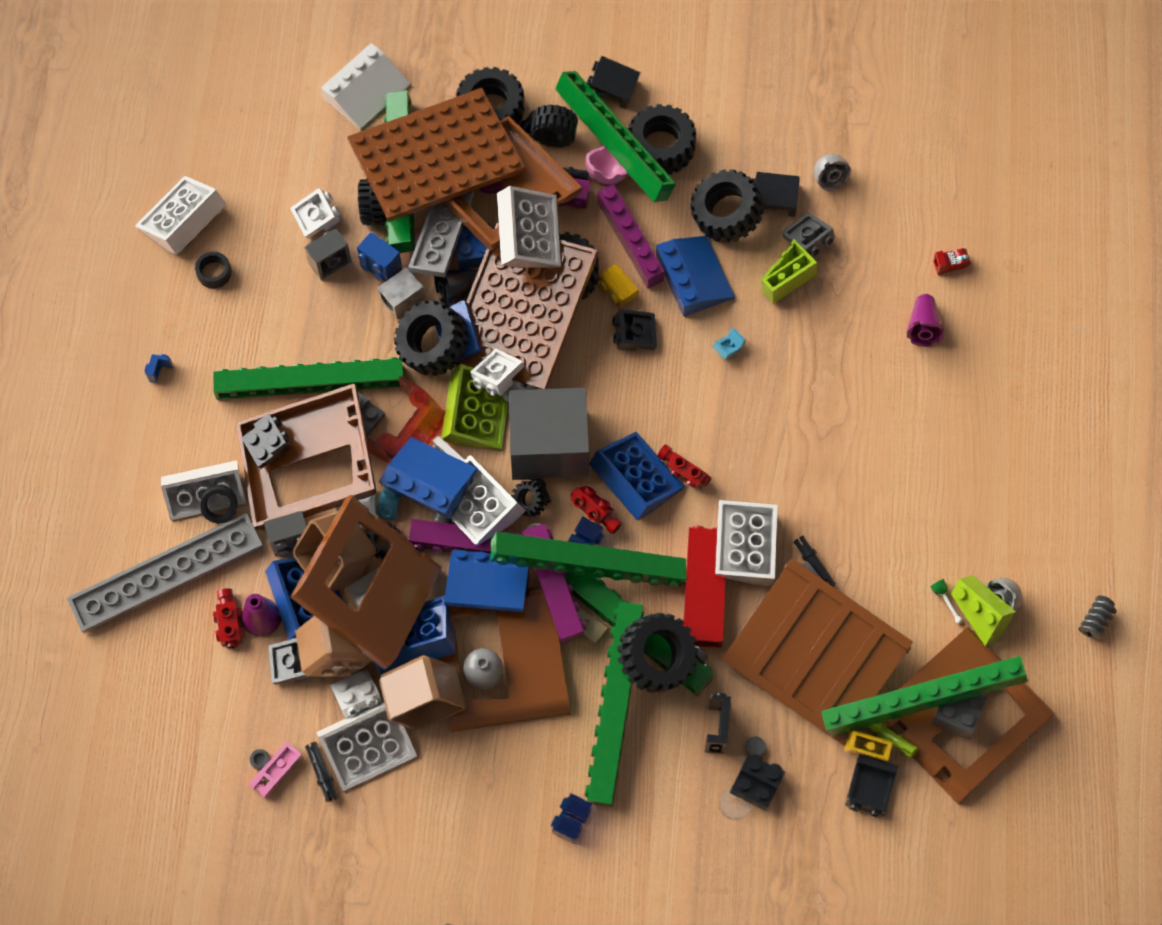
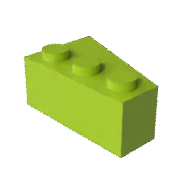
M795 239L791 242V246L787 251L781 254L778 262L774 263L761 279L762 293L772 304L817 276V262Z
M974 575L959 579L951 593L984 646L999 642L1016 611Z

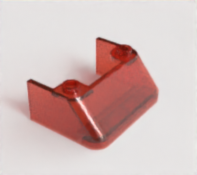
M402 376L398 378L400 389L409 395L410 403L417 408L397 437L390 433L379 435L375 441L367 437L369 452L388 464L411 437L429 445L443 426L445 411L424 389Z

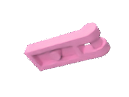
M286 742L256 775L249 786L253 790L257 789L260 792V796L266 799L303 755ZM265 778L269 781L266 786L262 784Z

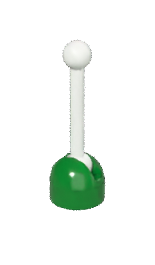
M942 579L931 585L930 588L935 595L943 596L955 617V623L962 624L963 619L958 616L946 595L948 586L945 580Z

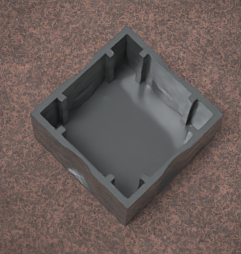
M586 388L509 390L512 480H532L547 477H589Z

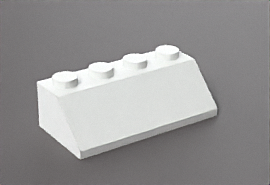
M238 461L161 477V489L170 520L202 514L200 509L202 494L213 485L228 486L236 494L238 505L246 504ZM219 493L210 496L207 502L210 511L229 508L231 505L229 498Z

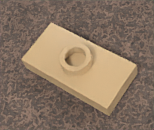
M579 608L580 611L577 612L579 619L583 618L586 629L583 630L584 637L596 645L608 628Z

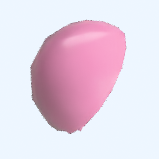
M600 146L586 155V168L590 177L601 184L612 185L619 183L629 174L615 157L609 153L605 146Z

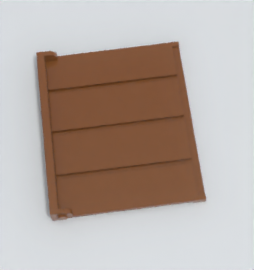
M791 559L789 563L785 564L783 572L721 660L828 734L821 711L876 696L905 653L908 654L912 647L910 646L913 641L800 563ZM849 732L831 737L843 745Z

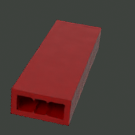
M703 526L689 527L683 625L691 628L692 632L690 634L692 637L695 636L697 640L694 643L695 645L722 648L726 578L715 575L718 527H713L712 529L704 528Z

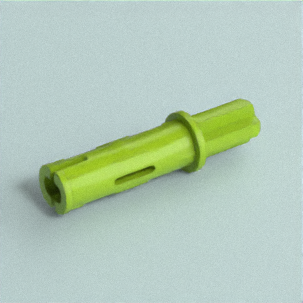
M878 723L866 727L877 734L876 737L891 741L892 746L906 754L909 758H912L918 750L917 746H914L890 730L887 724Z

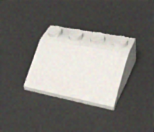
M371 43L321 87L323 99L358 129L362 130L385 109L384 101H386L387 93L405 91L411 86V83L390 59Z
M184 176L140 220L136 228L167 251L177 255L227 204L216 189Z
M513 186L498 192L501 264L516 268L561 267L556 195Z
M470 455L464 462L478 468L451 519L478 546L494 536L496 532H500L512 525L526 510Z
M719 500L715 575L752 585L772 586L775 579L777 505Z
M384 701L373 708H368L358 713L356 716L344 719L317 732L343 791L417 757L404 726L389 722Z

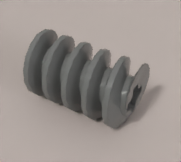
M1097 595L1096 601L1092 603V607L1088 610V614L1084 617L1085 620L1081 622V627L1078 630L1087 637L1101 640L1103 636L1100 633L1106 632L1103 626L1109 627L1110 623L1108 620H1113L1112 614H1116L1117 609L1114 607L1115 603L1110 598Z

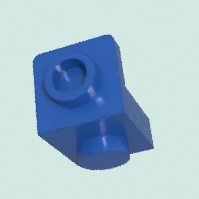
M152 354L149 364L147 363L145 367V374L149 382L157 383L162 367L173 368V363L169 356L165 354Z

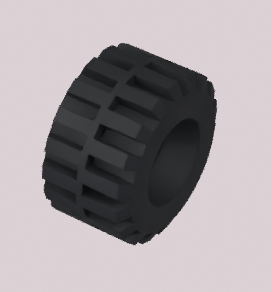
M550 104L538 107L533 114L531 136L534 140L546 146H568L575 140L578 117L571 109H567L564 106Z
M360 179L358 183V208L362 225L386 224L387 218L368 180Z

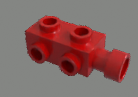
M665 444L659 450L657 457L662 461L669 462L667 466L671 469L670 473L677 478L682 476L687 479L685 483L695 489L697 486L702 489L703 486L706 487L711 481V476L676 452H673L672 448Z
M586 485L580 488L577 487L572 491L570 500L575 507L580 508L586 513L590 520H594L598 525L602 523L612 535L619 530L622 522L611 516L614 509L607 500L600 498L592 487Z
M220 589L217 591L220 604L215 605L216 611L213 612L214 622L218 623L219 629L215 631L217 642H220L222 646H226L227 649L237 648L238 644L242 643V638L245 637L244 626H240L239 619H242V609L237 607L235 601L232 602L234 598L233 589ZM230 611L228 615L223 614V612ZM227 629H232V632L230 634H226Z

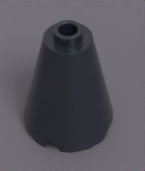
M479 269L448 270L445 277L434 276L436 293L440 292L442 297L439 298V301L447 306H451L469 296Z

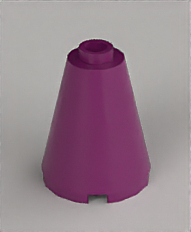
M922 294L916 298L907 328V338L911 339V343L914 345L928 347L936 341L937 344L944 339L945 331L934 297L929 294Z
M251 594L247 597L244 604L242 623L246 630L254 636H267L277 630L281 623V616L274 601L260 594Z

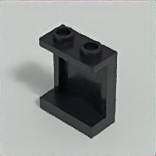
M601 55L599 62H594L591 70L594 71L593 76L589 75L587 84L592 90L621 101L619 107L626 109L641 72Z
M756 172V179L752 178L763 199V208L788 211V216L795 217L800 176Z
M725 693L710 695L708 709L720 711L718 735L707 734L704 752L725 754L731 697Z
M859 754L845 805L849 806V809L853 811H867L873 817L880 818L885 816L899 766Z

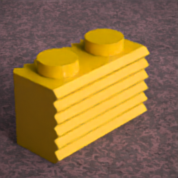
M617 263L599 274L598 284L604 292L607 291L611 301L615 305L618 304L620 308L639 297L638 287Z
M854 730L848 733L844 750L845 752L848 751L849 753L852 752L853 754H861L877 760L887 761L892 742Z

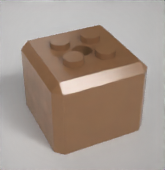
M338 511L310 520L293 548V556L304 571ZM358 523L325 581L326 586L333 592L358 581L376 554L377 548Z
M315 616L295 631L301 669L307 677H347L354 675L372 661Z
M425 655L382 674L379 680L388 720L392 723L416 730L423 729L466 708L456 667Z

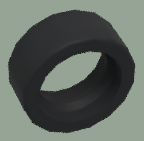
M213 251L204 253L195 264L197 278L207 288L215 289L222 287L231 278L232 270L229 260L222 253ZM219 262L224 266V271L218 277L207 278L203 275L202 271L209 263Z
M213 485L202 494L200 502L201 513L210 522L217 524L225 523L236 514L237 496L228 486ZM218 493L224 494L230 500V509L224 514H214L207 505L210 496Z

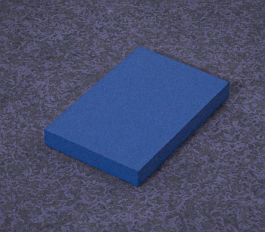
M463 300L450 306L451 309L459 313L465 320V326L468 327L469 334L466 335L469 337V343L465 346L467 350L461 356L463 360L482 350L467 301ZM438 324L435 327L440 341L442 327L441 324Z

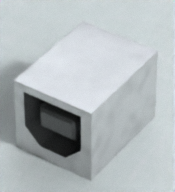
M407 267L377 288L380 300L396 319L411 309L413 305L425 299L423 286L409 272Z

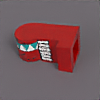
M965 248L944 253L943 251L935 252L933 258L937 275L964 269L971 264L967 249Z

